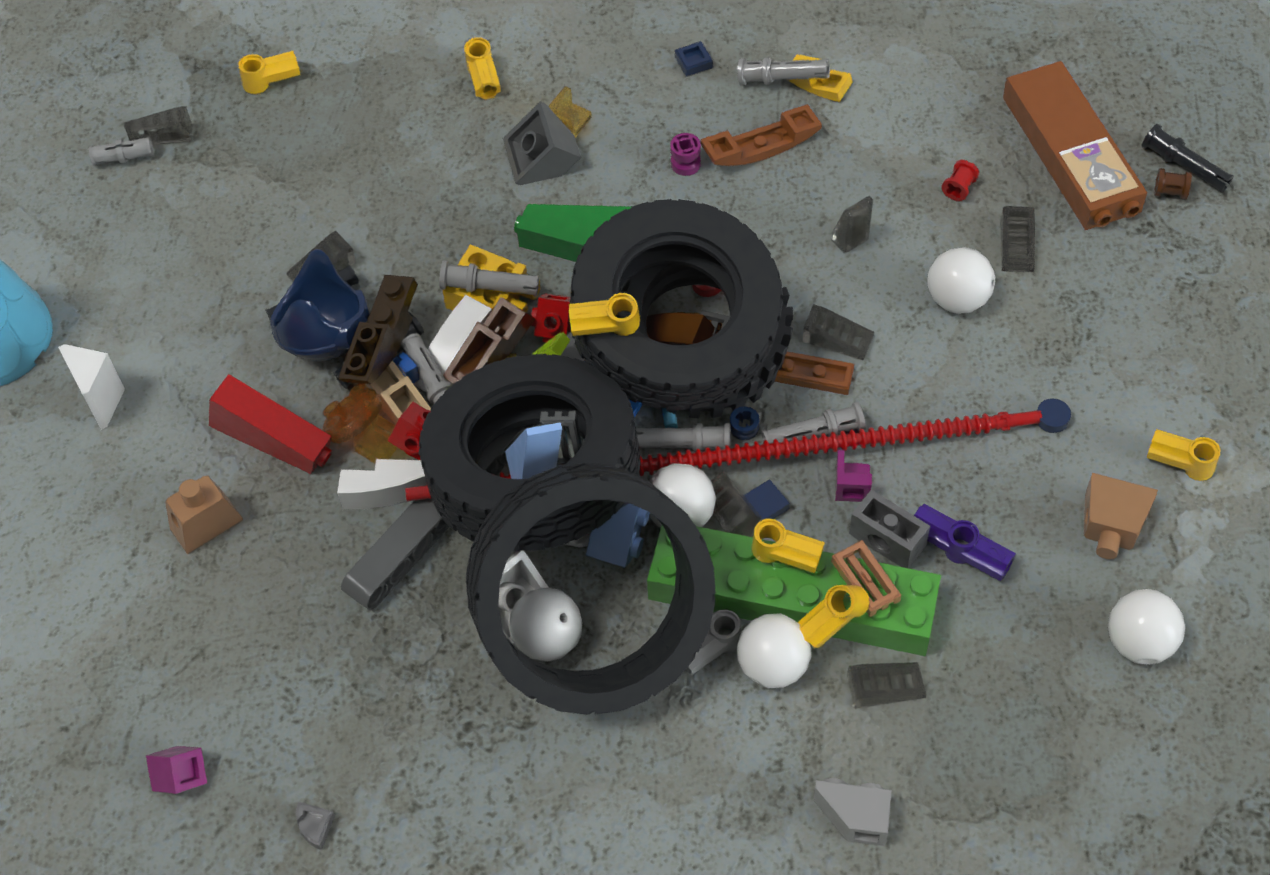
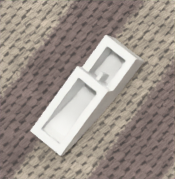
M465 295L455 307L428 348L442 375L451 364L476 323L484 324L492 311L490 307L468 295ZM419 375L420 380L415 382L414 385L427 392L428 389Z
M376 459L375 471L341 470L337 494L343 510L378 508L407 501L405 488L425 486L427 482L421 460Z

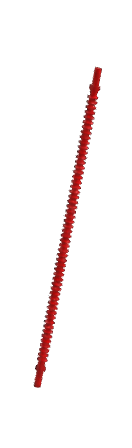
M1005 411L993 416H988L984 413L982 418L975 414L972 419L968 416H964L963 420L955 417L953 421L945 418L943 423L936 419L934 424L930 420H927L925 425L918 421L916 426H913L911 423H907L906 427L898 424L897 428L888 425L886 430L882 426H879L877 431L870 427L868 432L860 428L859 433H855L851 429L849 434H846L845 431H841L840 435L831 432L830 436L822 433L819 438L812 434L810 439L803 435L801 440H798L797 437H793L792 441L783 438L782 442L774 439L771 444L764 440L762 445L755 441L753 446H749L746 442L744 447L735 444L734 448L725 445L724 449H720L719 446H716L713 451L706 447L704 452L697 448L695 453L686 450V454H681L680 451H677L676 455H671L670 452H667L665 457L658 453L657 457L652 458L648 454L646 459H642V457L640 459L639 475L643 476L644 472H649L650 475H653L654 471L674 463L688 464L702 469L704 464L708 468H711L714 463L721 467L723 462L730 466L732 461L741 464V460H746L747 463H750L753 458L760 462L762 457L769 461L771 456L778 460L780 455H784L785 458H789L790 454L798 457L799 453L808 456L810 451H813L815 455L818 454L819 450L827 454L828 449H832L836 453L838 448L846 451L847 447L856 450L857 446H861L862 449H865L868 444L875 448L877 443L884 447L886 442H889L890 445H894L895 441L904 444L905 440L913 443L916 438L919 442H922L925 437L932 441L934 436L941 440L943 435L951 438L952 434H955L957 437H961L962 433L970 436L973 431L976 435H979L981 430L986 434L992 429L1008 431L1010 427L1039 424V418H1042L1041 411L1008 414ZM503 472L500 473L499 477L511 479L510 475L505 476ZM427 485L405 488L407 501L432 499Z

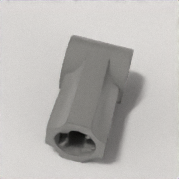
M719 610L712 615L710 629L699 652H696L694 660L685 669L686 672L693 675L721 654L731 653L737 649V643L741 635L739 617L733 611ZM722 628H730L733 630V632L729 635H720L717 633L718 630Z

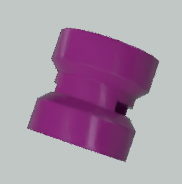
M680 133L672 138L670 143L671 168L678 175L690 176L695 174L701 166V144L699 138L691 133Z

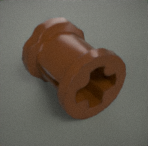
M1159 168L1155 181L1154 195H1177L1181 199L1187 200L1191 187L1192 172L1186 171L1185 174L1165 172L1164 168Z

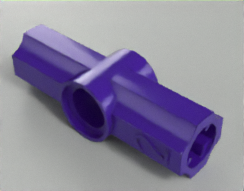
M926 504L920 505L914 514L915 517L930 525L927 541L944 550L949 560L957 564L968 563L998 581L1004 579L1016 557V553L979 534L977 526L967 520L955 521ZM955 540H964L968 544L962 545L957 543Z

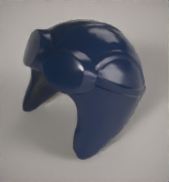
M315 249L309 254L294 282L273 311L270 326L276 343L283 350L303 359L325 361L348 353L359 322H367L371 311L361 289L354 290L337 273L329 256L324 251Z

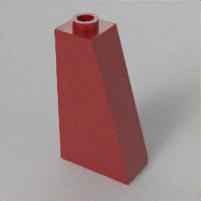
M230 374L227 375L209 399L210 427L309 474H312L318 465L323 467L332 454L333 450L330 449L331 435Z

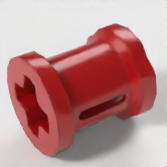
M967 160L957 161L951 177L945 179L941 185L943 193L955 201L965 200L969 194V186L979 178V169L975 164Z

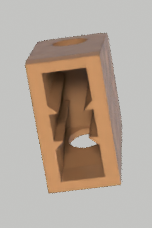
M1092 473L1085 493L1084 536L1087 539L1098 541L1096 549L1098 556L1104 559H1115L1119 547L1127 550L1133 549L1156 498L1157 489Z
M203 476L198 480L189 479L184 481L180 485L179 491L168 497L165 501L169 528L187 554L243 520L226 494L209 476Z

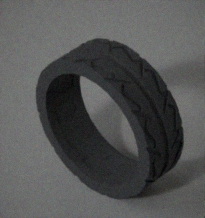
M585 463L557 466L533 475L528 481L526 479L501 498L485 518L471 546L466 572L468 608L489 657L511 685L528 698H536L535 702L560 712L584 715L595 712V715L623 711L647 701L652 695L656 696L680 677L694 660L696 652H699L710 629L715 605L714 566L704 538L688 514L648 480L642 479L643 477L623 468L597 463L586 465ZM601 499L630 503L650 512L663 525L673 547L676 579L675 591L667 615L656 633L639 650L617 663L599 669L571 671L552 668L534 661L511 643L502 630L498 608L500 581L506 562L517 543L539 520L559 508L580 501Z

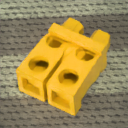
M471 244L458 265L469 266L470 263H473L482 270L527 275L526 265L518 262L515 264L511 260ZM539 280V282L537 283V284H539V285H538L537 296H538V294H539V292H540V290H541L540 280ZM446 287L445 290L443 289L445 308L454 310L463 297L468 295L492 310L500 297H503L527 313L528 304L519 301L520 296L531 300L537 298V296L486 289H476L472 293L467 292L464 288Z

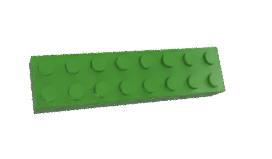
M662 525L647 578L648 600L671 604L675 591L676 565L673 547ZM696 526L706 542L714 566L716 594H714L715 605L713 613L719 610H730L739 618L750 621L765 614H783L798 622L825 599L826 593L831 587L847 585L831 562L834 553L822 552L814 574L779 561L764 563L757 560L751 550L753 537ZM761 539L766 544L776 543L774 541ZM845 558L844 561L851 569L855 577L858 579V581L860 582L864 590L867 592L871 600L874 602V598L871 596L865 585L862 583L858 575L855 573V571ZM857 558L883 596L887 595L864 560ZM879 563L902 595L901 601L896 604L890 603L888 608L883 611L881 609L877 610L876 614L871 617L865 612L864 615L853 618L832 637L926 656L941 575ZM848 593L843 598V605L846 610L851 605V598Z

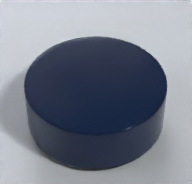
M1054 398L1046 399L1039 404L1037 409L1042 414V418H1039L1040 423L1038 426L1044 431L1058 433L1068 426L1071 410L1065 402Z

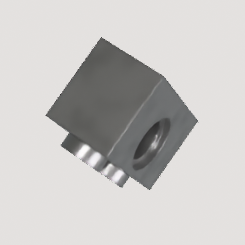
M870 490L851 515L849 534L859 541L863 540L867 546L897 565L909 568L926 547L930 525L875 491Z

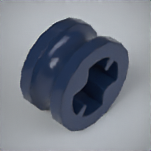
M744 406L735 409L731 413V433L735 438L750 440L758 434L760 418L756 410ZM743 419L749 420L750 426L746 424V427H740L739 421L743 423Z

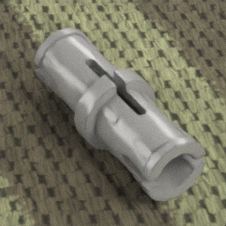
M150 137L131 141L118 139L115 143L90 146L89 155L91 163L95 166L116 161L127 163L128 159L154 156V149Z

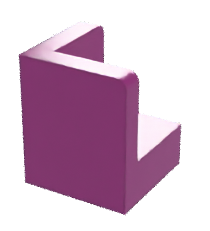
M838 450L835 501L862 502L872 488L870 465L844 463L845 450Z
M175 746L146 755L151 789L154 792L177 794L207 784L201 747Z

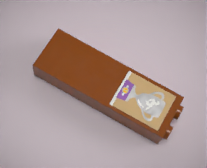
M1055 62L1007 77L1003 94L1004 101L1083 228L1088 230L1094 227H1104L1110 222L1125 217L1131 218L1142 212L1147 191L1063 62Z

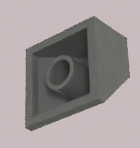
M542 101L503 138L514 180L518 185L560 177L581 159L574 134Z

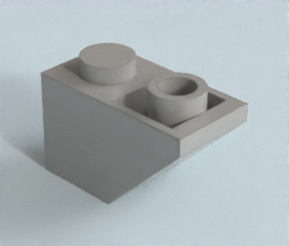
M827 778L823 781L816 780L813 801L847 841L885 846L888 835L892 790L883 789L881 785L875 783H864L861 786L846 784L843 780L836 778Z

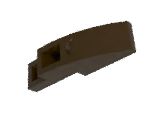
M384 275L367 322H359L338 377L340 381L372 384L391 363L413 319L408 310L418 286L414 277Z

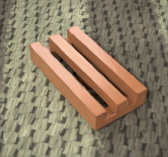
M863 540L832 555L831 562L847 585L862 587L844 561L845 558L875 601L873 602L869 597V607L866 611L869 617L875 615L879 609L885 610L890 603L896 604L901 601L902 595ZM855 553H859L887 595L883 596L867 571L855 557Z

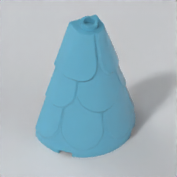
M0 259L1 387L22 377L36 365L34 361L42 351L46 352L50 344L53 324L50 312L40 295L22 280L9 265Z

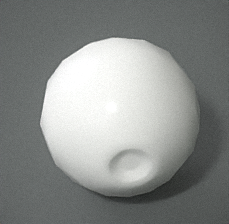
M967 247L950 249L939 255L929 269L928 289L933 300L946 311L956 314L970 313L985 305L994 291V270L989 260L977 250Z
M674 463L659 469L649 480L650 483L685 511L695 526L703 527L711 518L716 497L712 482L702 470L692 465ZM650 513L649 517L657 527L661 528L662 524Z
M540 588L529 591L516 602L510 613L509 629L513 642L521 652L531 659L553 661L561 659L577 645L582 635V618L578 606L566 593L553 588Z
M1151 589L1135 590L1120 598L1110 612L1107 626L1110 640L1119 653L1138 664H1157L1173 656L1183 642L1186 628L1183 614L1172 598Z
M765 614L752 620L742 630L737 643V659L744 674L752 681L766 688H784L798 681L806 672L811 659V644L805 641L800 631V624L783 614Z

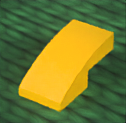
M797 54L792 61L821 59ZM831 69L830 76L827 79H787L794 85L812 94L837 102L841 101L853 83L851 73Z

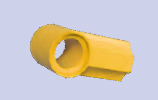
M472 38L466 42L464 51L467 70L470 73L476 97H481L484 100L494 98L497 93L501 92V87L492 59L490 44L484 38Z
M294 51L267 58H262L255 54L246 55L238 63L243 89L249 94H260L268 88L269 83L300 75Z
M627 293L615 294L609 300L569 304L572 336L614 332L620 336H628L637 331L640 326L637 301L632 295ZM621 311L631 312L626 318L616 317V314Z
M1156 429L1147 458L1184 469L1190 478L1203 481L1211 478L1214 474L1221 449L1214 440L1207 437L1191 440Z
M768 518L761 520L755 526L751 550L754 557L761 562L772 563L779 561L815 574L825 542L786 530L781 522ZM771 538L776 543L766 544L761 539Z
M835 585L827 591L825 599L797 622L800 624V631L805 641L809 642L814 648L821 647L853 618L865 614L869 607V596L862 587L857 585ZM846 593L851 598V605L848 610L843 605V598Z

